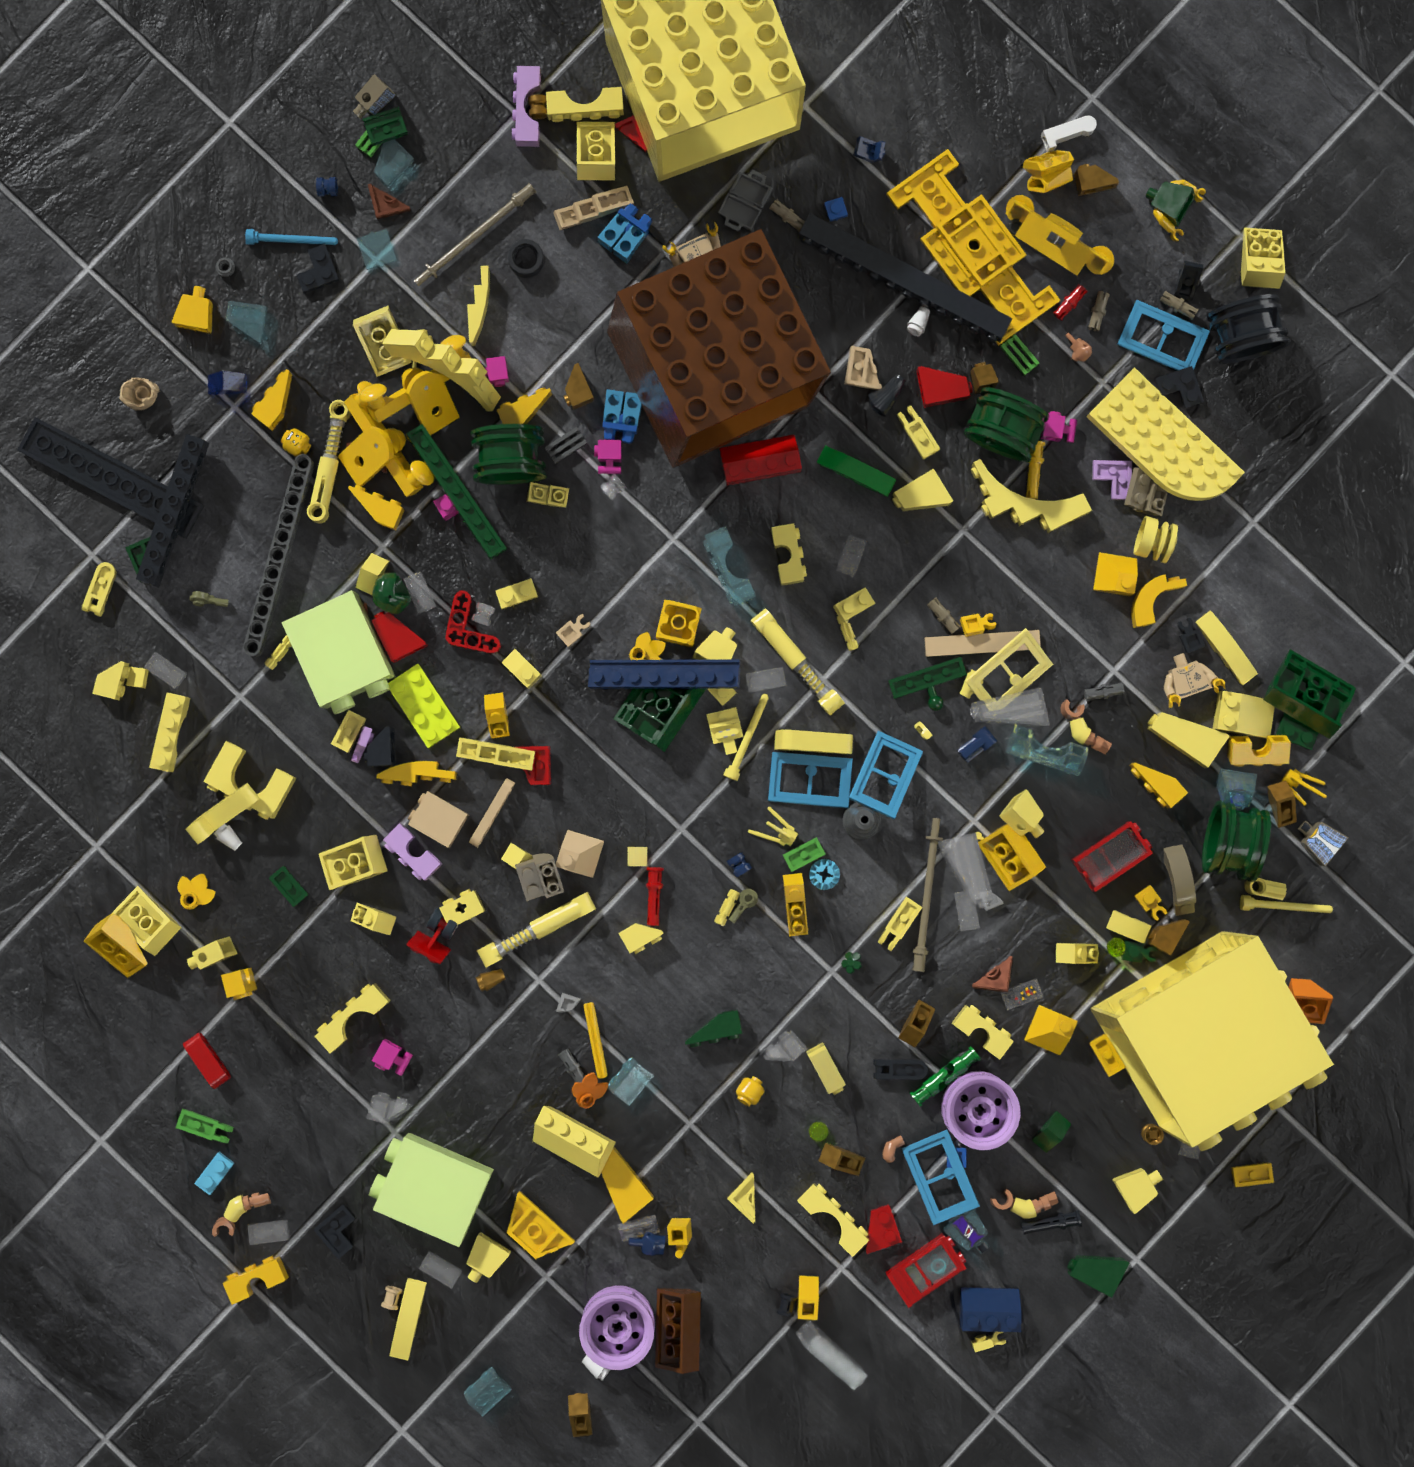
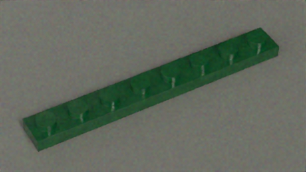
M423 424L406 433V437L423 462L429 467L434 478L488 558L491 560L506 551V546Z

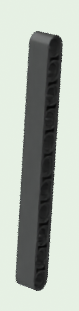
M305 454L298 455L294 460L243 649L246 654L252 657H259L264 652L314 471V462ZM303 460H308V467L301 469L300 463ZM302 478L304 480L303 485L296 487V480ZM292 497H298L299 501L296 505H290ZM288 515H293V521L290 524H286L285 518ZM283 533H288V540L286 542L280 541V536ZM282 551L283 558L276 561L275 554ZM272 570H278V576L275 579L270 578ZM268 588H272L273 595L269 598L265 597V591ZM267 606L268 613L265 616H261L260 609ZM257 625L263 626V631L261 634L255 633V627ZM253 643L258 645V650L255 653L250 652V646Z

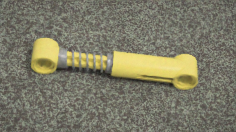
M342 400L333 401L329 407L331 422L329 425L330 430H328L329 435H327L328 440H326L327 445H325L326 450H324L323 457H320L311 502L307 508L308 517L317 524L324 523L329 517L328 509L339 463L336 454L339 453L337 450L340 448L338 445L341 443L342 428H344L345 422H347L351 415ZM339 407H344V408H345V411H344L343 414H341V415H336V409H337V408H339ZM321 508L322 515L314 517V511Z
M766 608L750 620L791 670L795 669L797 673H800V677L804 678L803 681H806L807 685L811 686L810 689H813V693H816V696L820 699L818 703L828 715H832L845 704L837 692L824 685L820 677L816 676L817 673L810 669V665H807L805 661V655L778 625L775 618Z
M586 892L530 922V925L525 930L522 929L516 935L512 934V937H507L508 939H503L502 942H492L477 950L484 966L488 967L502 960V957L508 954V951H513L514 948L517 949L518 946H522L523 943L527 944V941L538 938L539 940L564 925L592 912L596 907L590 895Z

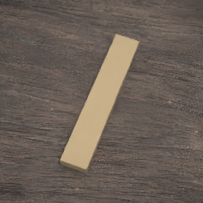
M1039 630L1029 631L1040 646ZM1022 631L986 633L965 637V635L925 637L926 657L996 653ZM1023 644L1016 651H1027L1029 649Z

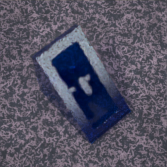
M220 371L208 375L209 395L247 393V378L244 373Z

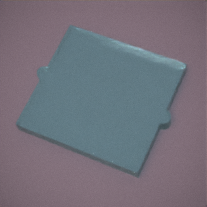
M387 229L375 233L370 232L368 235L357 238L367 270L379 266L384 267L386 264L397 261Z

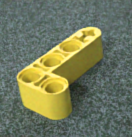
M799 730L775 731L774 750L852 754L853 735Z
M246 783L199 816L185 830L197 844H200L219 827L254 804L259 797L251 786Z

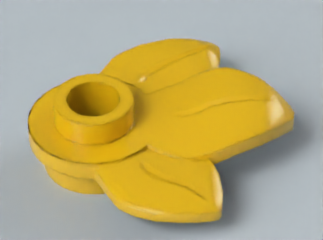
M645 632L637 637L636 645L629 654L630 659L661 660L659 656L664 652L666 644L663 641L651 640L649 632ZM641 652L643 654L641 658H636L637 653Z
M199 874L191 881L184 876L180 878L177 888L181 894V905L185 909H194L198 905H206L214 898L216 892L212 889H207L208 883L205 874ZM189 896H192L194 899L191 904L187 901Z

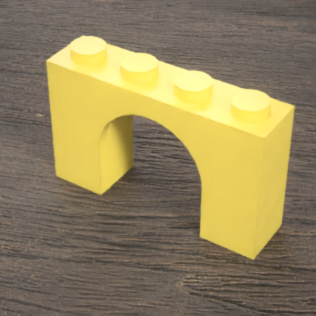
M226 741L203 781L208 784L207 788L214 792L222 791L225 793V798L239 789L235 782V772L246 750ZM276 768L266 788L257 794L259 799L248 807L247 810L251 811L253 808L258 811V816L266 820L268 818L275 819L297 778Z

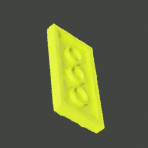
M416 664L388 683L391 693L428 749L461 728L419 664Z

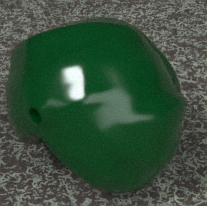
M386 573L376 579L372 592L374 604L392 614L403 612L411 601V595L397 573Z

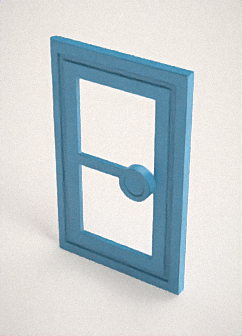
M1136 300L1117 345L1177 371L1193 366L1194 369L1210 331ZM1142 314L1165 323L1162 326L1163 335L1157 349L1131 339ZM1174 328L1196 337L1185 362L1160 351L1166 336L1171 334Z
M877 731L849 799L895 819L923 751ZM883 745L909 757L900 778L896 774L890 775L874 768ZM872 771L888 778V783L891 786H897L889 805L862 794Z
M772 752L768 801L848 808L853 759ZM782 763L808 765L805 770L806 774L809 775L807 794L780 792ZM815 766L841 768L839 797L811 795L812 778L817 773Z
M948 1129L902 1148L933 1225L980 1206ZM942 1144L952 1168H946L944 1174L926 1181L916 1154ZM956 1176L965 1201L939 1211L928 1184L943 1178L953 1179Z

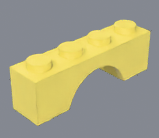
M622 87L603 88L600 96L589 104L575 103L567 96L565 91L546 92L548 120L553 122H561L563 119L579 121L582 118L589 117L590 119L597 120L604 116L619 118L620 115H624Z
M172 693L166 694L149 768L173 773L177 758L178 734L182 722L187 716L191 698Z
M376 983L372 986L367 984L360 991L362 995L357 999L355 997L350 999L346 1003L347 1008L344 1011L338 1010L331 1016L333 1020L328 1025L324 1023L317 1029L319 1033L315 1037L329 1053L334 1052L347 1040L345 1026L353 1013L365 1011L374 1015L391 1001Z
M813 1183L797 1201L811 1215L817 1212H826L833 1215L841 1226L842 1233L839 1244L853 1257L869 1241L867 1237L869 1233L862 1226L858 1228L853 1223L855 1219L848 1212L844 1214L839 1209L841 1205L834 1198L830 1200L825 1195L827 1191L821 1184L816 1185Z

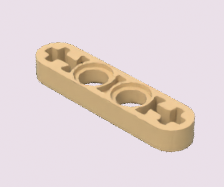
M506 778L471 837L470 844L477 848L479 847L511 793L515 782Z

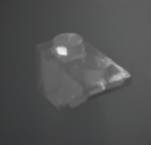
M786 1030L778 1037L779 1041L775 1045L771 1043L764 1049L765 1054L763 1057L766 1060L794 1061L808 1048L792 1030L789 1032Z
M378 1092V1095L372 1096L366 1119L387 1123L409 1110L412 1104L408 1103V1099L397 1097L396 1100L389 1098V1094Z

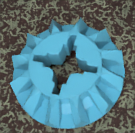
M821 859L811 866L809 877L815 887L821 890H828L838 883L840 870L833 861ZM827 866V873L833 875V877H826L824 883H822V876L816 873L823 872Z

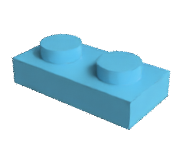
M218 1152L194 1184L208 1195H211L234 1165V1162L221 1152Z

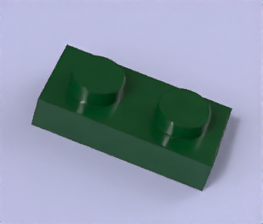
M282 866L269 877L270 881L293 907H296L309 895L285 866Z

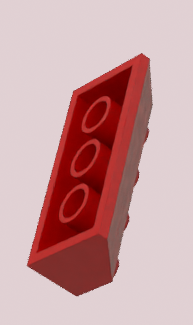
M794 434L719 448L726 486L799 473L802 470Z

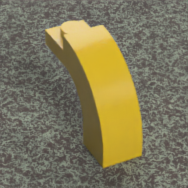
M1165 574L1146 583L1133 600L1131 609L1133 628L1156 623L1153 612V604L1156 597L1165 591L1185 588L1187 586L1186 578L1180 579V576L1168 578L1169 582H1167Z

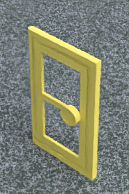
M1025 628L967 678L965 682L991 716H995L1047 671L1053 663ZM1025 644L1039 664L1021 678L1017 674L1013 675L1004 663V660ZM1001 664L1010 676V683L1013 686L994 702L980 681Z

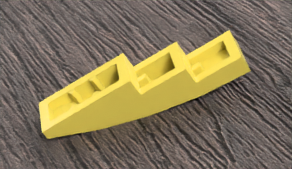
M481 266L482 285H474L475 304H467L469 343L471 346L476 345L487 312L490 292L489 266Z
M1212 611L1207 612L1195 622L1214 652L1218 653L1226 667L1232 671L1241 685L1246 684L1258 674L1236 641Z
M459 737L456 757L532 770L535 751Z
M407 1279L389 1355L391 1357L409 1360L427 1282Z

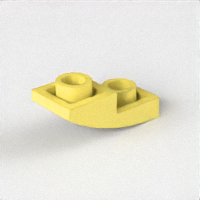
M530 482L526 502L566 508L569 489Z
M1113 910L1106 928L1145 944L1152 926Z

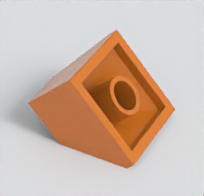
M1291 978L1289 989L1309 1023L1325 1024L1333 996L1312 980Z

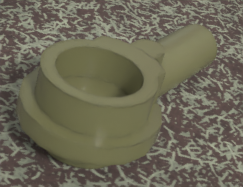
M201 591L192 592L189 598L193 605L203 607L204 604L208 603L228 607L229 602L227 599L214 598L213 595Z
M745 889L740 893V904L729 917L731 922L735 923L746 908L756 905L758 895L754 890Z

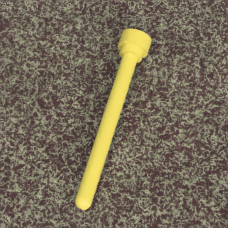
M767 694L761 696L732 766L729 765V768H726L723 776L738 781L740 776L739 766L769 699Z
M1241 895L1240 909L1244 911H1250L1254 907L1331 913L1333 911L1332 906L1255 900L1250 895Z

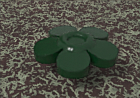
M847 952L845 954L847 960H842L841 965L843 968H846L847 973L852 974L855 969L858 970L862 966L861 962H859L861 955L857 952L854 954Z

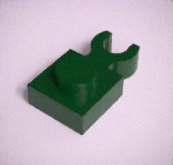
M1124 941L1121 960L1142 963V957H1145L1146 960L1153 962L1156 959L1150 958L1149 952L1152 950L1157 951V948L1147 947L1144 949V943Z

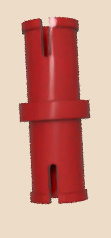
M1078 284L1069 296L1064 297V301L1053 314L1062 321L1072 308L1075 309L1077 307V303L1087 294V290Z

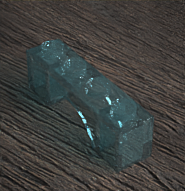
M726 526L706 534L703 544L706 551H710L713 556L710 560L714 569L718 568L721 574L718 576L721 586H726L728 593H726L729 604L733 603L734 607H737L755 599L756 595L749 579L735 577L726 566V555L733 547V542Z
M1015 724L1007 743L1006 753L1080 776L1087 760L1088 747L1069 742L1060 748H1049L1036 740L1033 730Z

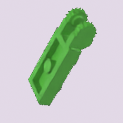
M182 1109L176 1125L177 1129L222 1143H228L229 1138L216 1134L217 1128L226 1132H232L234 1127L219 1123L220 1121L186 1109Z

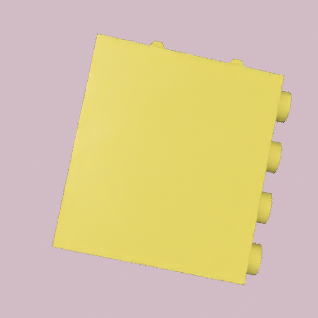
M601 0L606 45L659 182L800 130L806 84L773 0Z
M1222 931L1091 1007L1093 1014L1104 1033L1109 1037L1158 1126L1190 1147L1198 1145L1200 1151L1217 1145L1222 1140L1218 1132L1228 1126L1233 1125L1235 1130H1241L1257 1120L1254 1111L1268 1104L1270 1109L1274 1110L1290 1102L1293 1098L1289 1091L1303 1084L1306 1089H1311L1320 1085L1328 1078L1324 1070L1334 1065L1318 1038L1319 1029L1317 1026L1310 1025L1286 984L1287 975L1285 971L1278 970L1260 937L1255 935Z

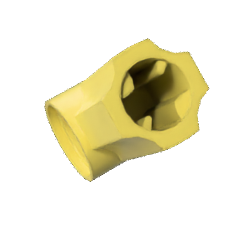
M1258 878L1256 882L1259 884V889L1255 892L1252 888L1254 882H1245V890L1250 895L1283 900L1286 895V884Z

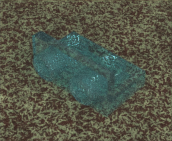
M631 1057L623 1064L618 1074L611 1078L608 1088L615 1096L630 1106L654 1076Z
M491 1367L474 1384L467 1388L464 1395L467 1403L480 1415L484 1416L511 1391V1387Z

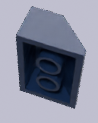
M961 1287L960 1327L962 1331L1021 1332L1019 1288Z

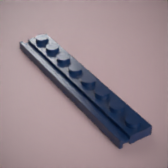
M739 659L590 660L588 687L590 689H739L741 661Z

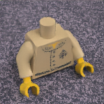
M714 222L715 228L713 230L709 229L707 223L706 229L708 233L676 247L673 242L669 241L671 244V249L669 250L663 245L662 248L669 254L674 267L721 247L716 222Z
M1184 653L1173 657L1177 668L1168 671L1169 674L1166 676L1164 691L1169 700V708L1173 707V702H1176L1178 707H1180L1182 698L1210 689L1212 685L1216 693H1219L1217 686L1226 688L1225 681L1219 679L1204 664L1198 663V661L1188 663Z

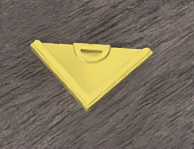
M751 1172L727 1199L753 1224L755 1222L754 1173Z

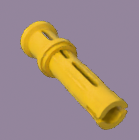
M1038 441L1035 452L1030 454L1032 459L1028 462L1029 472L1026 498L1038 500L1040 468L1044 462L1042 455L1045 442Z

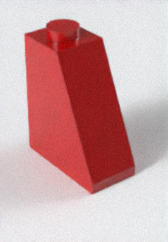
M922 366L916 370L924 408L967 400L970 397V393H972L971 382H968L965 376Z
M382 611L374 616L375 619L371 620L393 663L428 646L424 640L389 612L385 613V611Z

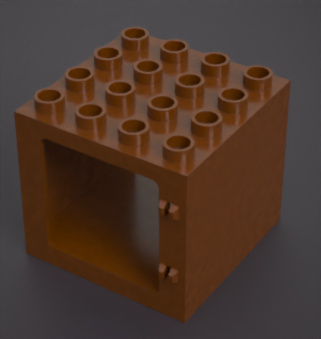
M762 229L620 290L616 294L607 333L672 468L808 408L831 373Z

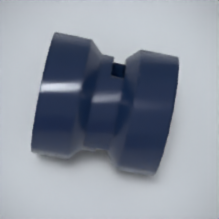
M317 177V196L324 197L326 194L338 196L337 178L330 177L329 179H324L323 177Z
M743 852L726 861L728 866L733 868V874L736 878L752 869L751 865L745 861Z

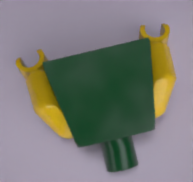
M1183 179L1163 182L1159 190L1149 188L1146 193V198L1152 200L1151 206L1154 217L1168 233L1171 232L1170 237L1176 242L1179 239L1176 238L1175 233L1178 232L1179 235L1183 236L1184 232L1181 229H1175V226L1178 227L1193 200L1196 202L1203 200V197H1200L1198 193L1201 195L1206 194L1204 188L1197 190L1196 186Z

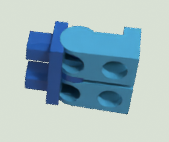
M631 203L625 209L621 208L597 237L600 245L611 253L613 251V254L626 264H628L631 256L649 234V227L652 223V218L646 214L640 220L634 218L638 209Z
M607 389L602 426L604 439L615 440L616 432H622V442L632 444L635 434L637 435L642 407L639 397L636 393L626 392L624 409L622 411L624 392Z

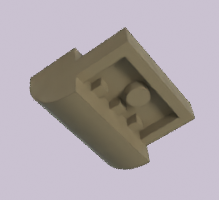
M1134 468L1124 505L1133 508V511L1162 516L1168 492L1157 485L1143 470Z
M545 853L532 855L533 859L515 865L526 901L544 895L548 898L564 892L552 855Z

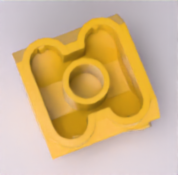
M1055 150L1026 159L1023 169L1032 175L1027 182V189L1029 191L1045 193L1073 181L1071 165L1074 158L1069 151Z
M664 600L655 636L656 639L693 647L702 608Z

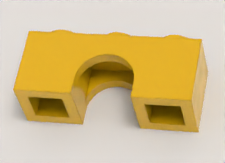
M1267 735L1266 745L1262 749L1254 750L1248 736H1230L1227 758L1231 765L1242 767L1245 764L1281 766L1289 764L1291 742L1287 735Z
M252 968L221 975L227 998L233 997V1000L253 995L252 991L257 990Z
M272 1255L263 1259V1264L256 1266V1264H252L244 1268L245 1272L241 1274L234 1272L226 1276L227 1280L223 1283V1286L231 1304L240 1302L253 1294L250 1286L252 1278L262 1279L267 1289L286 1281L289 1276L280 1256L274 1258Z

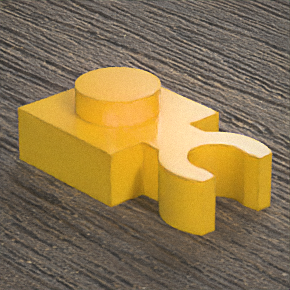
M979 614L961 617L960 623L965 637L983 634L984 628L988 630L994 629L996 622H988V620H992L993 614H986L984 618H980Z
M1148 885L1134 895L1145 912L1151 910V916L1154 920H1159L1156 916L1158 910L1162 911L1164 915L1167 914L1166 909L1158 905L1162 900L1151 885Z

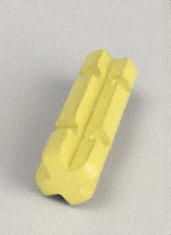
M837 616L838 623L841 624L842 634L845 641H847L848 650L857 649L858 643L854 639L855 635L851 624L848 623L849 620L842 623L839 616Z
M287 635L282 640V644L280 643L273 651L272 657L266 660L265 665L273 670L277 666V662H280L288 652V648L292 646Z
M733 889L729 890L727 894L729 897L725 898L719 910L720 914H717L714 922L721 926L725 925L726 917H729L736 904L734 901L739 898V892Z

